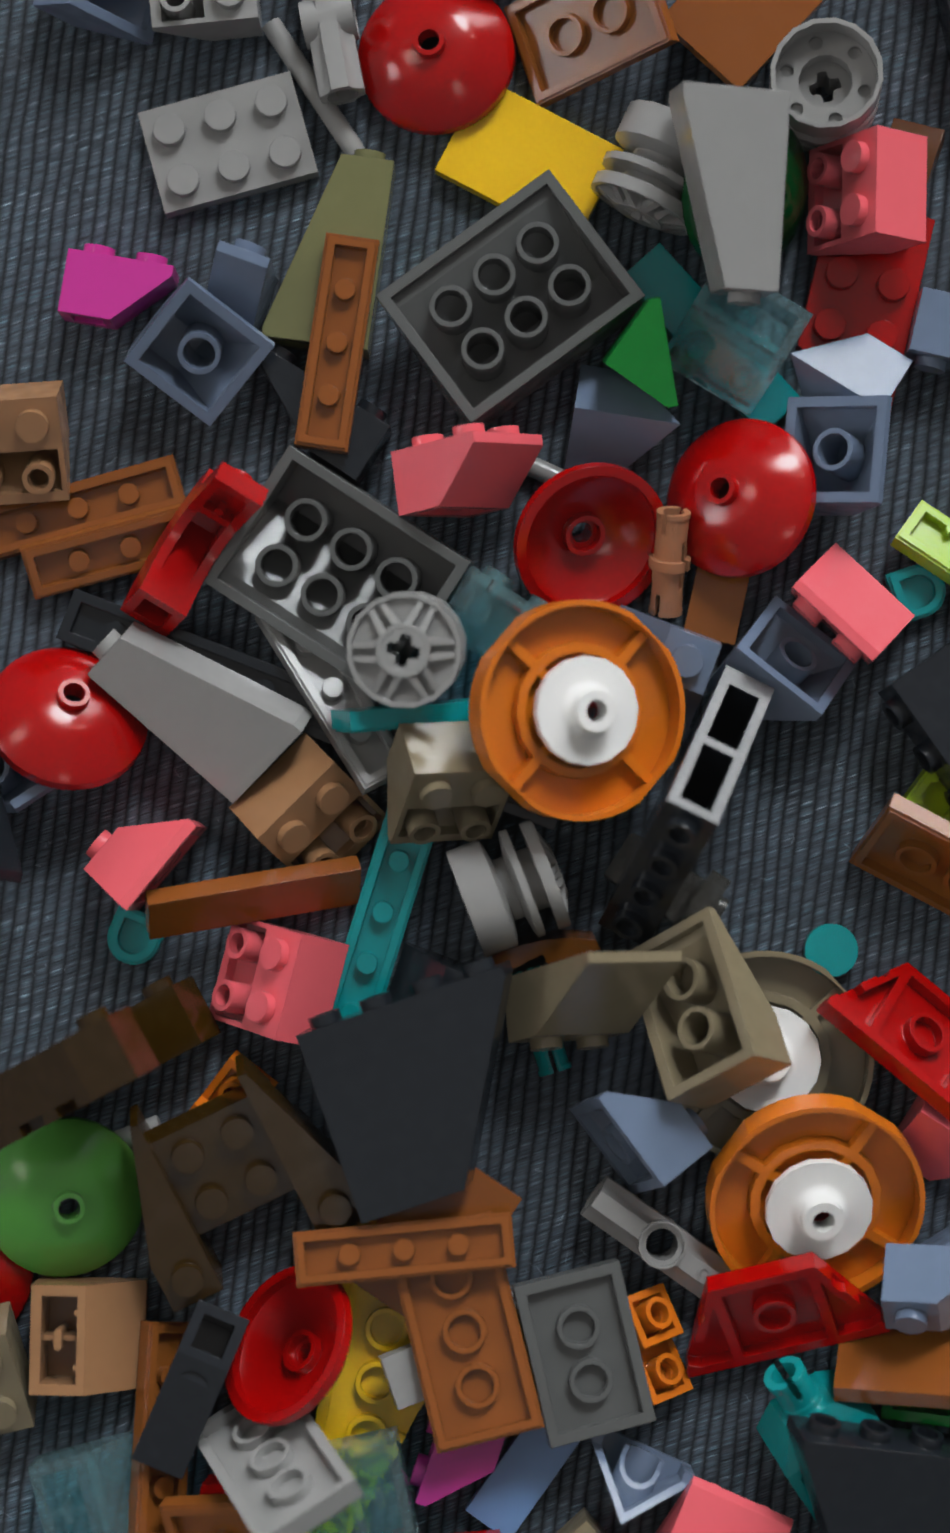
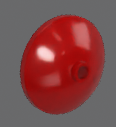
M385 0L367 22L358 50L365 92L373 106L394 125L423 135L454 133L483 119L504 96L512 79L515 66V44L512 31L504 13L494 0ZM435 37L439 39V43L434 49L425 50L422 48V44L427 38Z
M749 418L735 419L721 423L703 433L686 449L678 461L671 476L666 506L681 507V511L685 508L691 511L687 537V555L691 557V562L702 570L725 578L755 576L780 564L796 549L811 523L817 493L815 473L807 452L798 440L786 430L770 422ZM728 482L729 491L725 497L720 498V490Z
M594 462L576 465L550 478L532 495L525 505L514 534V562L524 587L541 605L565 600H597L620 607L621 604L626 606L634 601L652 582V570L648 568V559L650 553L654 554L656 510L659 507H663L659 496L639 475L625 467L611 463ZM585 522L584 530L579 535L572 536L574 527L579 523Z
M68 647L40 649L14 660L0 673V756L16 772L40 785L61 790H85L105 785L117 779L139 757L146 740L148 728L87 675L100 660L92 652ZM65 696H74L80 699V701H70Z
M292 1266L266 1280L252 1294L241 1310L239 1316L250 1321L225 1378L229 1398L236 1410L245 1418L264 1426H282L292 1423L314 1409L328 1395L340 1377L351 1346L352 1309L343 1285L331 1284L297 1288L295 1266Z

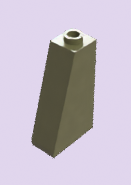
M356 149L354 155L341 153L264 321L262 333L273 342L288 349L308 351L326 232L380 240V249L363 359L370 360L378 303L376 295L380 289L396 176L395 162L393 160H386L384 153L371 149Z

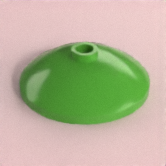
M63 1116L0 1149V1250L14 1263L26 1270L44 1276H77L107 1264L131 1241L143 1216L134 1153L128 1144L113 1130L86 1118ZM72 1198L78 1201L77 1209L70 1214H63L58 1210L60 1203L65 1199Z

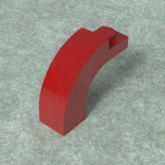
M223 461L214 471L209 468L187 495L162 532L139 571L120 610L166 637L186 618L213 564L235 533L262 507L269 490L254 481L245 471L233 468Z

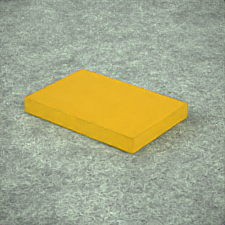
M507 89L499 103L483 119L463 130L454 132L435 168V174L491 204L499 206L549 169L587 220H589L600 199L591 189V184L597 171L606 170L602 165L603 158L608 151L617 150L624 152V149Z

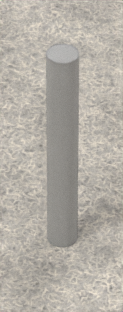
M277 17L266 23L262 28L263 32L343 153L354 155L356 149H366L339 107L331 103L322 104L317 91L314 70L281 19Z

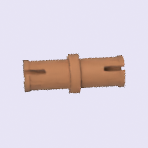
M663 506L656 510L654 554L650 553L648 559V568L652 570V587L648 613L654 616L658 612L659 618H677L682 615L685 571L688 572L690 570L691 557L687 555V537L691 511L686 508L681 511V507Z

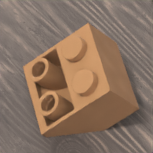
M63 380L1 384L0 505L69 500L70 444Z
M306 733L229 807L249 831L287 867L354 856L381 830L386 814L367 794L362 795L356 783Z
M39 1277L31 1285L28 1395L88 1396L136 1389L141 1320L147 1321L148 1278Z

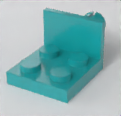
M785 1356L780 1358L779 1361L789 1374L788 1379H783L773 1363L764 1374V1384L775 1398L769 1402L756 1429L786 1478L816 1520L786 1426L788 1415L809 1417L811 1413H825L837 1418L839 1421L861 1423L863 1419H875L878 1421L880 1419L869 1403L834 1401L833 1387L836 1369L814 1371L809 1375L801 1359L796 1356Z

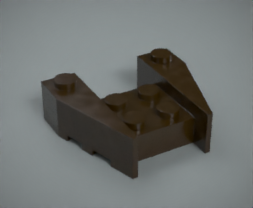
M170 975L141 989L145 1000L132 1007H124L110 1015L105 1005L74 1021L79 1029L78 1032L0 1073V1149L221 1033L193 977L190 976L174 984Z
M243 1054L235 1056L237 1077L241 1086L152 1129L148 1126L139 1106L136 1104L130 1107V1132L150 1268L174 1313L198 1302L199 1299L202 1300L224 1289L222 1265L205 1232L295 1189L316 1230L352 1227L361 1223L333 1140L330 1137L327 1138L310 1122L309 1117L296 1104L290 1103Z

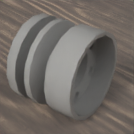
M836 17L811 19L793 28L777 45L770 64L769 89L791 91L789 126L799 139L803 150L809 152V150L872 126L879 107L880 93L883 85V60L873 38L858 25ZM825 87L827 94L833 95L832 101L823 102L821 95L816 94V88Z
M640 99L631 101L615 134V139L627 152L617 150L606 152L602 163L606 170L597 171L592 181L591 189L601 200L632 221L665 233L686 236L688 234L682 210L685 174L670 107Z
M398 591L373 600L356 616L347 636L346 661L355 683L371 699L392 708H416L436 700L458 680L467 660V635L459 615L443 599L424 591ZM405 634L412 636L411 645L420 649L419 657H411L406 662V665L399 662L400 654L392 651V643L402 641Z
M531 819L519 824L526 845L525 848L515 851L506 829L498 832L502 856L494 860L490 858L479 840L446 851L448 861L485 957L518 946V934L515 921L525 917L538 937L545 936L546 932L539 911L550 908L559 930L571 926L568 914L569 894L550 844L537 832Z

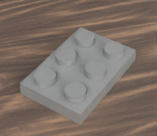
M290 71L137 113L167 219L319 177Z

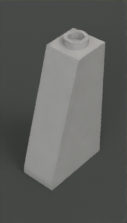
M683 81L669 91V106L710 294L728 295L727 304L758 306L760 305L761 298L779 292L791 91Z
M136 621L122 635L113 628L92 652L100 660L87 675L233 804L302 733L313 715L306 707Z

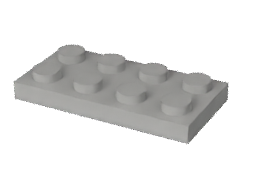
M231 1403L208 1418L197 1443L198 1448L251 1533H308L329 1518L341 1514L350 1504L364 1496L356 1479L310 1413L286 1425L264 1426L242 1416Z

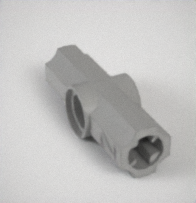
M302 0L298 2L304 39L307 49L311 50L317 91L322 104L342 105L352 103L357 98L366 95L356 40H360L353 0Z
M607 1175L594 1188L580 1212L583 1217L639 1255L649 1266L659 1269L700 1299L707 1276L731 1271L719 1253L677 1225L671 1217L660 1213ZM654 1230H670L673 1233V1243L666 1252L655 1254L646 1249L647 1238Z

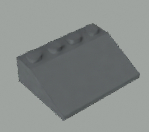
M549 169L376 295L379 303L463 423H484L485 427L626 325L645 301L644 293Z
M289 445L264 484V487L269 492L262 507L231 538L213 564L204 582L354 680L346 661L347 636L356 616L373 600L398 591H424L443 599L449 605L475 562L406 517L399 516L398 512L298 447ZM405 634L402 641L392 643V651L400 654L399 662L404 665L418 650V648L411 645L412 636Z

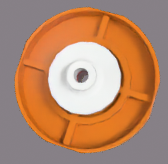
M565 600L537 606L516 617L479 661L469 697V724L473 745L484 770L524 809L548 818L568 821H595L616 816L640 803L675 760L685 724V696L677 664L670 650L632 612L622 607L597 600Z
M820 1093L793 1096L769 1104L754 1112L742 1121L711 1163L705 1187V1208L709 1227L718 1252L731 1271L813 1252L862 1292L874 1287L883 1280L886 1243L912 1244L919 1235L925 1213L926 1195L922 1172L910 1145L895 1124L856 1100L835 1094Z

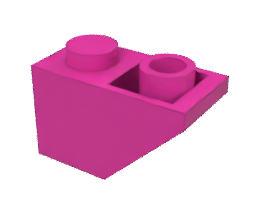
M84 244L83 250L68 248L57 311L66 322L117 330L178 287L179 275L173 265H167L168 259L166 257L153 253L138 252L136 253V259L115 256V249L99 244Z
M428 1421L426 1432L433 1434L430 1421ZM505 1437L437 1454L433 1439L428 1455L418 1453L409 1480L410 1485L418 1487L415 1503L426 1507L494 1472Z

